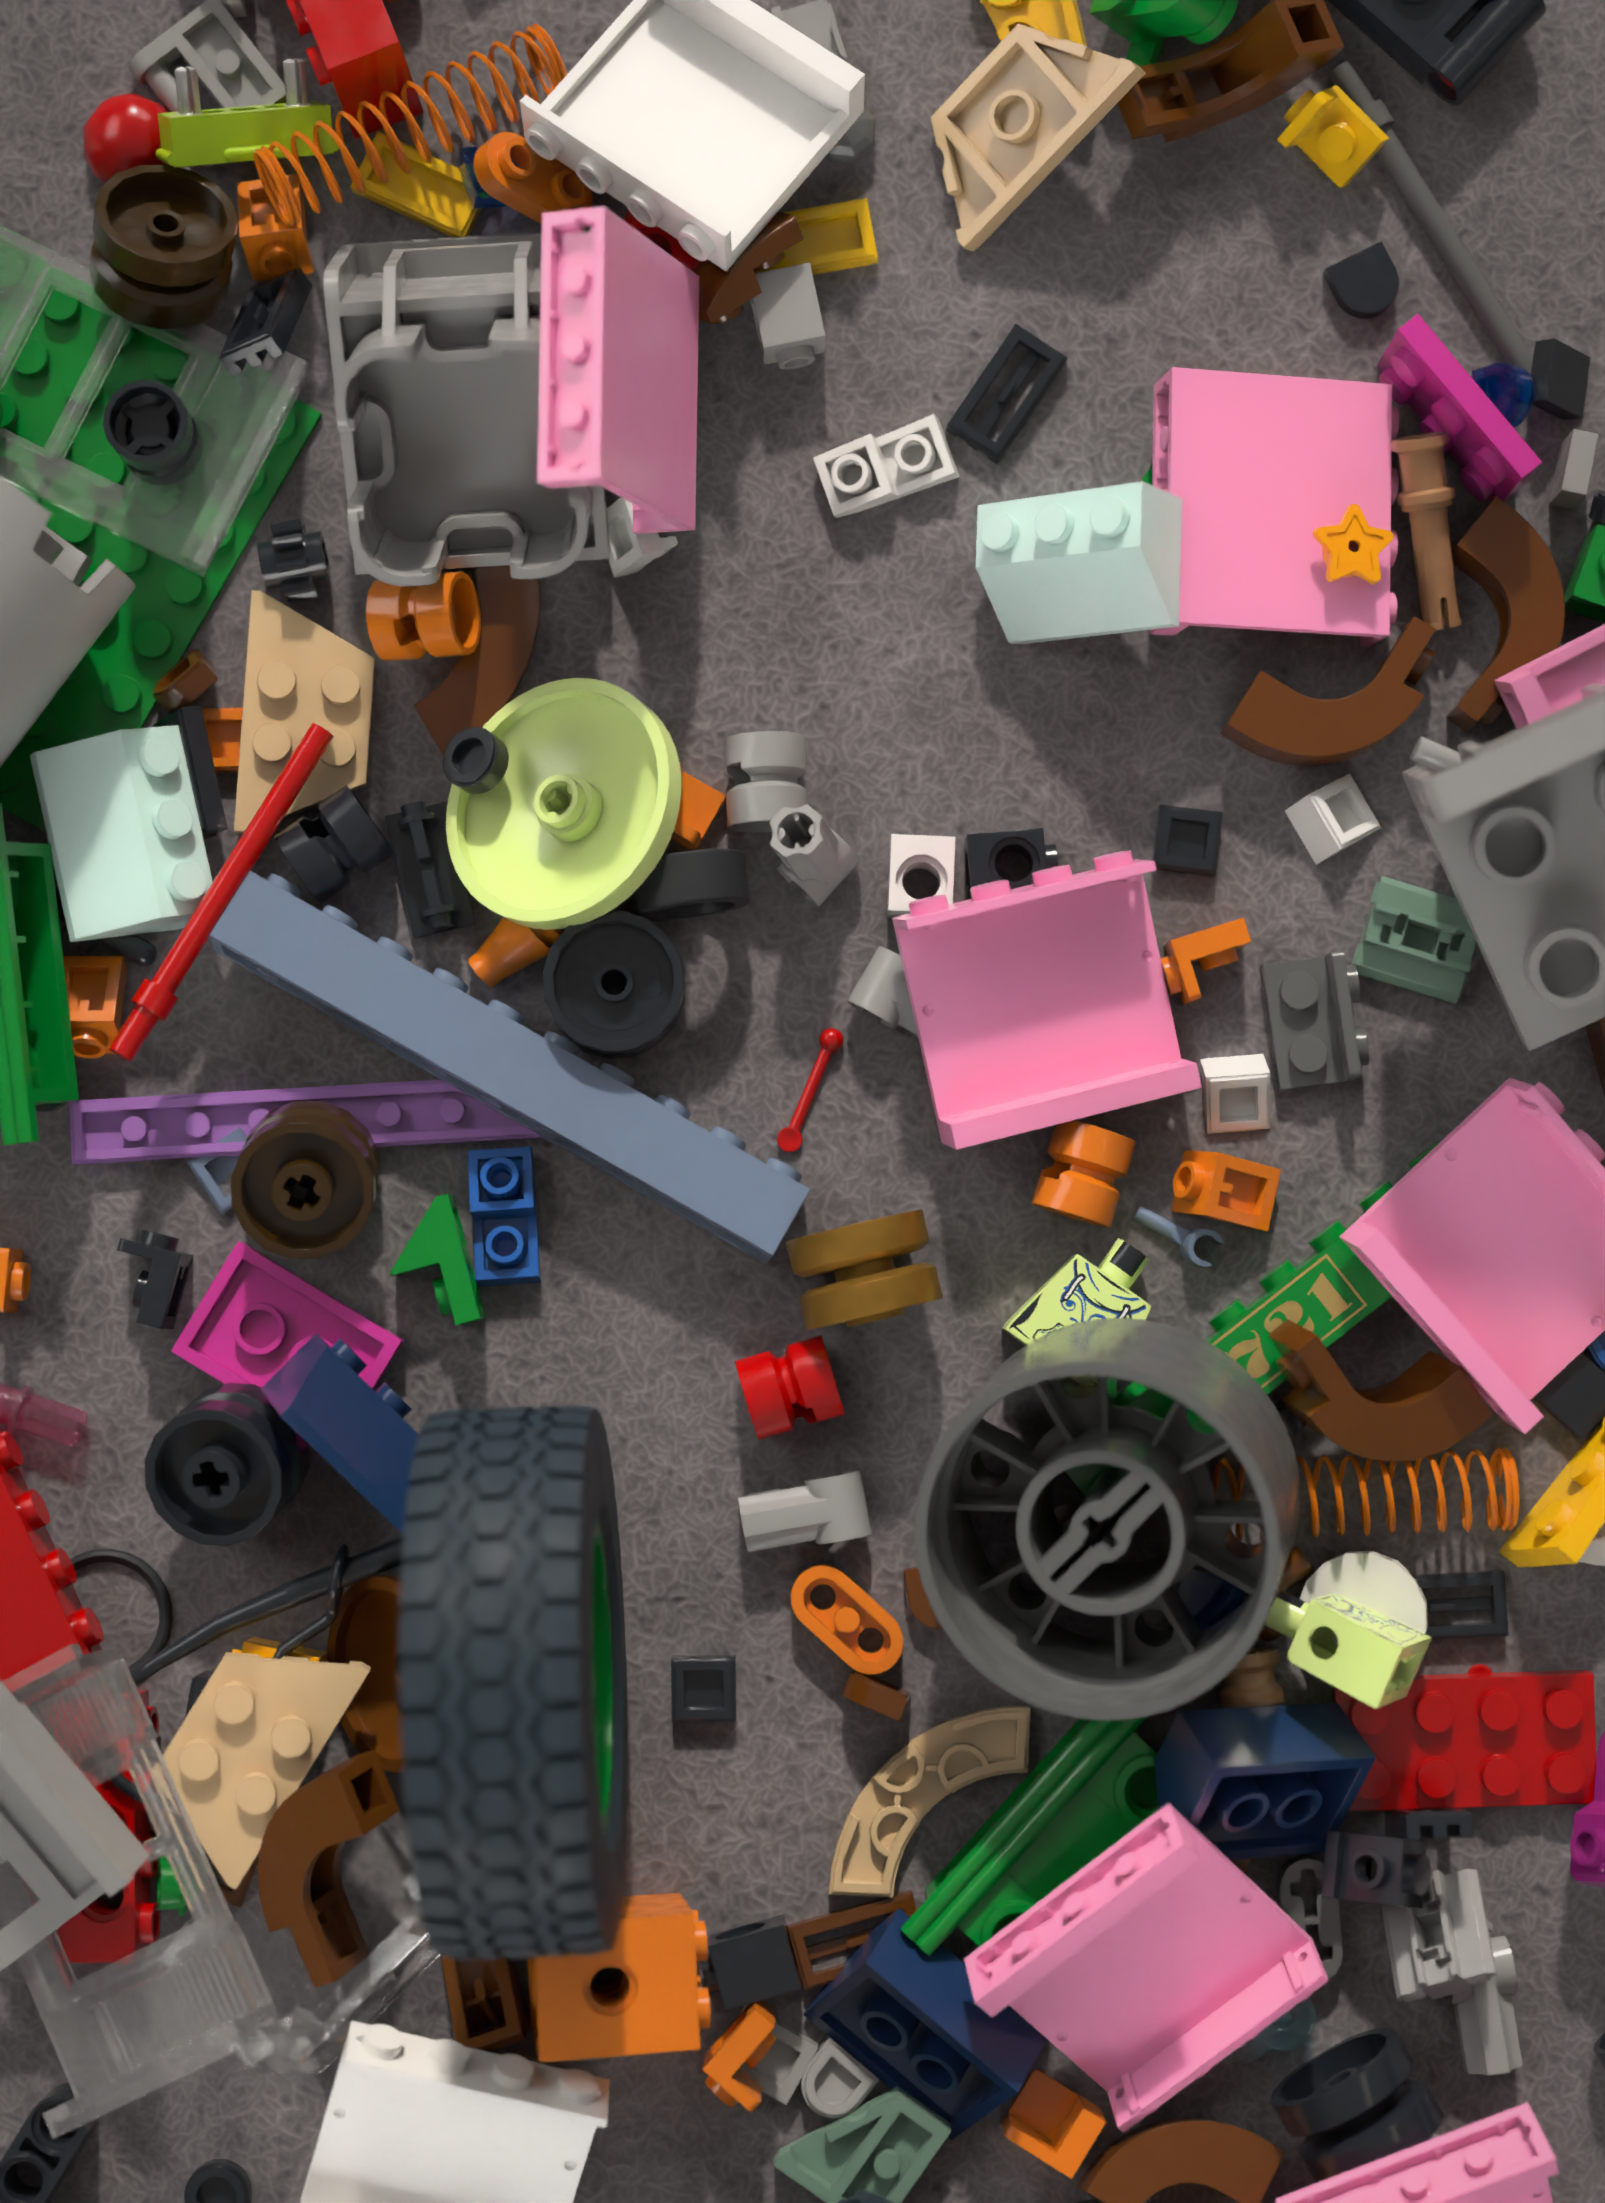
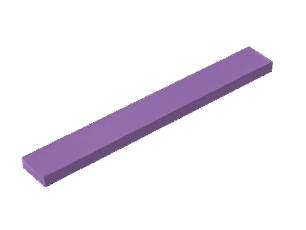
M442 1080L69 1101L71 1160L73 1165L192 1159L209 1156H240L246 1141L216 1142L239 1127L242 1128L248 1137L250 1131L269 1111L294 1101H324L349 1111L369 1130L376 1148L542 1138L535 1132L519 1125Z

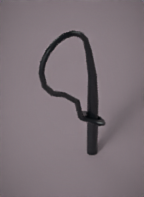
M403 1537L350 1557L348 1546L342 1544L336 1552L332 1565L286 1582L213 1617L149 1658L117 1683L101 1706L95 1731L99 1762L114 1786L139 1803L163 1808L176 1806L169 1794L164 1795L145 1791L125 1778L112 1758L108 1738L113 1711L127 1692L160 1670L225 1634L327 1595L325 1614L281 1643L273 1658L280 1659L283 1656H287L332 1625L338 1616L345 1587L403 1565Z

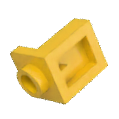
M1336 85L1317 94L1312 90L1304 93L1285 114L1284 119L1290 125L1279 136L1277 141L1285 149L1297 145L1341 189L1357 176L1388 141L1389 137Z

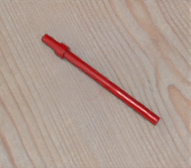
M314 723L311 724L153 979L143 980L131 1000L135 1005L133 1011L109 1047L113 1053L132 1062L156 1022L167 1019L178 1001L174 993L209 939L211 931L246 875L252 870L334 738L325 728Z

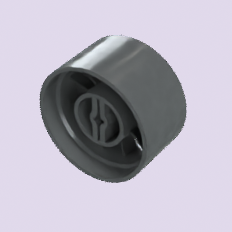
M1108 1318L1074 1323L1053 1330L1033 1340L1006 1360L957 1417L935 1448L923 1475L915 1510L914 1542L921 1582L934 1614L955 1647L976 1669L1008 1693L1048 1711L1084 1719L1124 1720L1163 1712L1192 1700L1214 1686L1245 1656L1257 1638L1270 1611L1296 1536L1300 1513L1299 1470L1289 1434L1276 1407L1256 1380L1240 1364L1219 1348L1187 1331L1143 1319ZM1097 1375L1098 1384L1083 1386L1076 1383L1071 1376ZM1116 1378L1135 1381L1155 1388L1176 1400L1165 1419L1139 1408L1117 1405ZM1029 1385L1033 1386L1056 1424L1046 1432L1035 1448L1020 1441L1013 1434L1003 1431L983 1419L985 1414L1002 1398ZM1232 1448L1247 1471L1259 1501L1216 1500L1213 1479L1206 1461ZM987 1449L1008 1461L1009 1472L997 1474L988 1470L981 1460V1451ZM1105 1463L1119 1466L1120 1468L1102 1473L1096 1479L1079 1509L1060 1527L1052 1504L1053 1478L1062 1471L1081 1464ZM1129 1499L1124 1510L1121 1509L1120 1507ZM1163 1502L1171 1523L1172 1545L1163 1553L1144 1562L1134 1564L1109 1563L1119 1558L1126 1551L1138 1526ZM970 1511L1018 1512L1016 1534L1020 1553L993 1568L979 1543ZM1097 1520H1098V1521H1101V1522L1092 1530V1528H1093L1094 1524L1096 1523V1521H1097ZM1234 1523L1255 1524L1262 1530L1265 1540L1255 1545L1242 1543L1234 1536L1231 1525ZM1196 1564L1249 1593L1246 1600L1229 1615L1203 1630L1199 1628L1174 1587V1584L1185 1577ZM1030 1573L1035 1582L1046 1593L1033 1595L1025 1591L1018 1581V1574ZM1060 1603L1071 1609L1088 1614L1114 1615L1115 1643L1081 1636L1050 1622ZM1149 1609L1163 1611L1173 1628L1167 1631L1152 1629L1144 1621L1142 1612Z

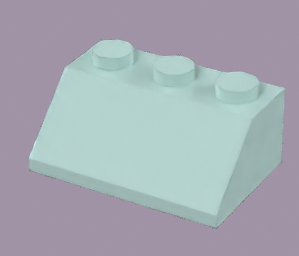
M1141 481L978 505L976 570L1008 642L1011 644H1029L1179 627L1182 498Z
M179 726L122 729L31 754V764L49 844H51L52 861L70 942L184 928L213 881Z

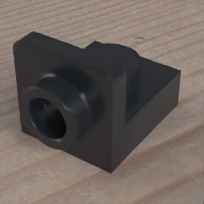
M141 1229L138 1241L120 1238L118 1251L153 1260L150 1271L143 1270L135 1286L133 1307L140 1308L136 1323L159 1329H174L193 1259L191 1254L176 1251L179 1238Z

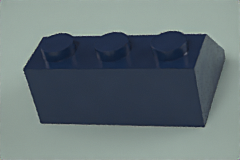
M316 1333L261 1390L278 1414L404 1535L407 1493L410 1488L409 1478L412 1460L415 1459L414 1450L417 1438L420 1436L404 1419L412 1408L385 1382L375 1391L359 1375L368 1365L343 1340L339 1338L330 1347Z
M1338 1703L1178 1711L1155 1758L1158 1810L1167 1803H1170L1229 1860L1325 1852L1327 1830H1339L1376 1756Z
M898 1909L869 1933L868 1939L853 1951L843 1963V1969L830 1984L823 1987L809 2004L803 2015L890 2089L896 2086L900 2087L950 2122L951 2133L948 2138L953 2140L1019 2092L1047 2039L1009 2005L995 2016H989L974 2001L965 1963L959 1960L942 1944L930 1956L927 1955L901 1930L900 1927L908 1920L909 1916L901 1909Z

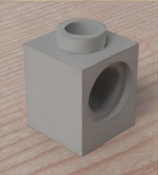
M810 262L755 273L762 293L750 301L764 365L778 362L780 369L791 370L812 364L815 361L814 354L825 352L826 335Z

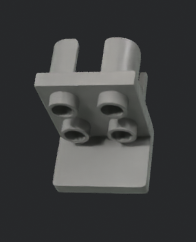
M542 232L345 244L340 246L325 268L324 299L335 389V412L340 434L348 505V528L353 550L355 575L371 574L382 582L396 586H420L438 582L442 569L510 565V576L512 578L532 579L549 577L560 573L574 561L609 559L610 540L605 488L600 485L547 488L538 483Z
M1596 683L1581 689L1582 700L1490 743L1480 745L1467 741L1457 746L1462 763L1436 775L1418 766L1402 772L1407 789L1523 1046L1528 1051L1605 1017V685Z

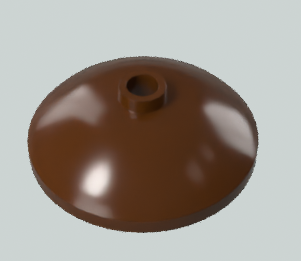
M392 1574L371 1576L368 1579L353 1584L342 1596L338 1616L329 1629L327 1662L349 1664L350 1661H357L371 1667L340 1721L351 1742L361 1754L375 1750L383 1770L399 1773L403 1772L404 1768L401 1742L402 1716L399 1670L401 1669V1656L399 1655L401 1577Z

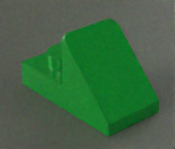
M444 1194L434 1198L389 1275L398 1277L440 1265L443 1277L433 1279L439 1309L442 1316L452 1314L455 1325H464L486 1319L475 1281V1274L455 1197L451 1194Z

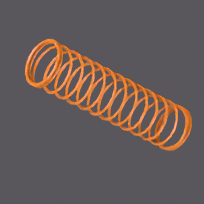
M532 24L526 27L524 33L521 31L514 32L510 48L499 41L492 42L489 59L477 51L470 52L467 69L456 61L448 62L445 79L434 71L426 72L423 89L412 81L404 82L401 92L402 101L398 96L387 90L382 92L379 102L380 111L365 100L360 102L357 111L358 122L347 112L339 111L335 121L336 132L322 121L315 122L313 129L314 143L302 132H293L290 143L292 154L285 146L276 141L271 142L269 148L262 146L260 149H255L254 161L256 169L275 211L281 220L290 227L294 226V223H300L301 215L295 194L284 170L274 155V148L277 147L296 170L311 208L315 213H321L318 198L300 164L296 144L298 137L309 146L318 159L323 176L336 202L343 203V195L337 180L323 157L318 132L320 127L324 128L340 148L345 166L358 192L365 194L366 188L362 176L344 143L341 130L342 117L347 118L356 128L362 138L367 156L380 182L387 184L388 177L384 165L366 133L363 119L364 107L369 108L379 119L398 166L402 172L409 174L410 166L406 154L387 120L385 109L386 97H390L404 113L411 137L424 162L430 164L432 156L429 146L409 110L407 100L408 87L414 88L425 101L440 143L446 152L452 154L454 146L450 133L430 97L429 78L431 77L436 78L446 89L459 128L466 140L474 144L476 136L472 123L459 97L452 88L451 68L453 67L458 68L469 80L478 112L487 129L491 133L496 134L498 128L494 113L473 75L472 61L475 57L480 58L489 67L497 96L507 117L511 122L518 124L519 112L507 84L495 67L494 50L500 47L511 57L513 69L523 97L525 95L530 97L523 81L524 78L533 100L541 105L534 84L517 57L516 39L519 37L524 38L526 52L532 69L542 84L545 93L549 96L567 75L561 55L552 38L540 25ZM536 38L538 39V41H539L540 44L542 45V47H543L545 53H546L547 56H548V59H547V57L545 56V54L543 53V51L540 49V47L538 46V44L536 43ZM545 68L550 76L552 83L550 82L547 74L545 73ZM540 70L545 74L547 80L549 81L550 89L546 86L542 76L540 75ZM504 94H505V96H506V98H507V100H508V103H509V105H510V107H511V110H510V108H509V106H508V104H507V101H506V99H505V97H504Z
M1497 1447L1491 1456L1489 1464L1484 1454L1476 1448L1467 1455L1464 1466L1458 1454L1451 1449L1442 1456L1439 1468L1432 1455L1427 1456L1434 1473L1438 1491L1436 1519L1440 1532L1444 1533L1447 1528V1511L1442 1477L1449 1455L1456 1462L1464 1495L1461 1501L1463 1528L1467 1532L1472 1528V1503L1467 1476L1474 1455H1478L1482 1462L1489 1488L1486 1500L1488 1527L1493 1532L1497 1525L1503 1531L1506 1529L1511 1531L1515 1527L1519 1515V1482L1515 1460L1508 1448L1504 1447L1501 1449ZM1348 1453L1341 1461L1337 1475L1332 1460L1323 1454L1316 1462L1312 1477L1306 1460L1302 1456H1296L1297 1463L1299 1461L1303 1467L1311 1501L1312 1535L1315 1538L1320 1533L1316 1486L1319 1481L1323 1461H1326L1329 1467L1335 1490L1338 1535L1342 1538L1345 1534L1341 1485L1344 1480L1348 1460H1351L1354 1465L1361 1492L1362 1532L1366 1536L1370 1534V1509L1366 1483L1369 1479L1373 1459L1368 1458L1366 1460L1364 1471L1362 1472L1356 1457ZM1222 1458L1216 1465L1213 1476L1215 1493H1217L1222 1465H1224L1229 1477L1233 1500L1240 1501L1246 1470L1243 1464H1241L1238 1482H1236L1230 1463ZM1423 1458L1416 1459L1414 1469L1410 1461H1403L1412 1489L1411 1521L1413 1531L1417 1535L1421 1531V1506L1416 1481ZM1377 1460L1387 1493V1530L1393 1535L1396 1531V1514L1391 1482L1394 1478L1397 1461H1391L1389 1470H1387L1385 1462ZM1503 1469L1506 1483V1509L1501 1492L1497 1501L1494 1477L1497 1473L1501 1487ZM1236 1523V1537L1239 1541L1243 1539V1523ZM1261 1530L1262 1538L1265 1540L1264 1534Z

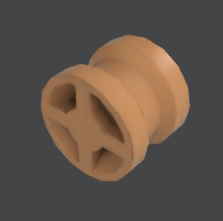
M1275 1647L1250 1648L1236 1666L1223 1677L1224 1686L1218 1692L1219 1706L1224 1708H1244L1283 1702V1688L1276 1683L1274 1668L1280 1662L1279 1649Z

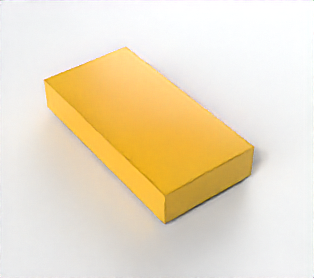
M377 131L372 143L386 170L387 184L380 182L366 154L359 168L366 188L365 194L358 192L353 182L351 184L352 191L450 237L469 236L489 195L481 187L476 176L433 156L431 163L428 164L424 162L417 149L400 142L410 166L409 174H406L398 166L386 135Z
M867 198L783 212L796 216L804 239L785 250V257L782 261L770 268L754 271V273L809 262L813 275L877 264L878 255Z

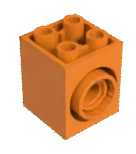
M680 1893L622 1896L617 1937L613 1948L609 1951L592 1955L571 1954V1956L546 1955V1957H528L530 2028L539 2062L700 2050V2029H708L711 2025L709 1992L707 1987L702 1988L700 1975H697L696 1963L707 1961V1932L705 1921H699L697 1910H691ZM604 1967L619 1968L616 1976L610 1982L602 1985L591 1983L593 1976Z

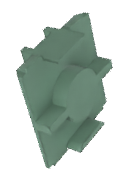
M1381 876L1380 881L1375 883L1370 900L1372 905L1370 906L1361 940L1356 946L1351 965L1354 964L1356 966L1358 975L1397 986V988L1405 991L1411 990L1456 1004L1458 999L1462 997L1467 980L1466 974L1470 971V962L1476 946V940L1458 900Z

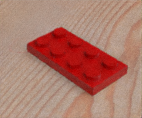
M1589 1670L1416 1675L1407 1697L1378 1709L1331 1685L1332 1703L1339 1704L1376 1756L1349 1811L1590 1804L1594 1800L1597 1760L1594 1674Z

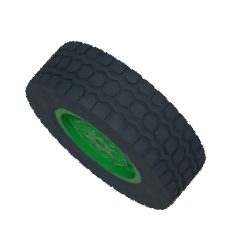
M569 1405L558 1408L557 1406H542L534 1409L533 1406L447 1410L430 1414L426 1421L423 1422L420 1436L417 1438L414 1450L415 1459L412 1460L409 1478L410 1488L407 1493L406 1525L404 1527L402 1550L403 1569L401 1571L399 1655L401 1656V1669H399L402 1716L401 1742L404 1761L405 1804H407L406 1817L409 1846L412 1851L413 1876L415 1885H417V1899L420 1914L423 1916L424 1929L433 1951L439 1956L454 1959H474L479 1957L480 1959H495L504 1956L505 1958L546 1957V1955L571 1956V1954L592 1955L609 1951L615 1944L619 1928L625 1868L627 1824V1677L618 1514L611 1455L605 1424L597 1408L581 1405Z

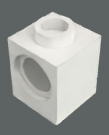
M891 834L887 918L910 914L908 903L918 899H914L906 893L902 880L908 872L915 869L930 871L936 877L939 885V890L934 896L946 895L948 904L953 903L955 837Z

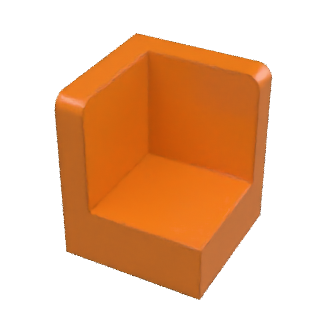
M680 763L681 800L671 839L689 850H698L724 805L726 795L682 771Z
M1034 2069L1030 2073L1001 2121L1003 2133L1007 2139L1070 2179L1075 2175L1106 2123L1100 2107L1040 2069Z

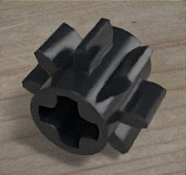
M301 519L271 524L273 538L270 541L260 542L257 545L261 572L267 590L282 588L283 595L287 596L288 602L318 597L315 582L331 578L329 558L322 532L318 531L307 534Z

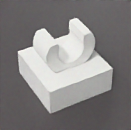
M620 497L607 508L610 556L608 560L614 577L626 576L640 571L652 560L664 555L678 544L676 536L660 538L658 533H633V503Z

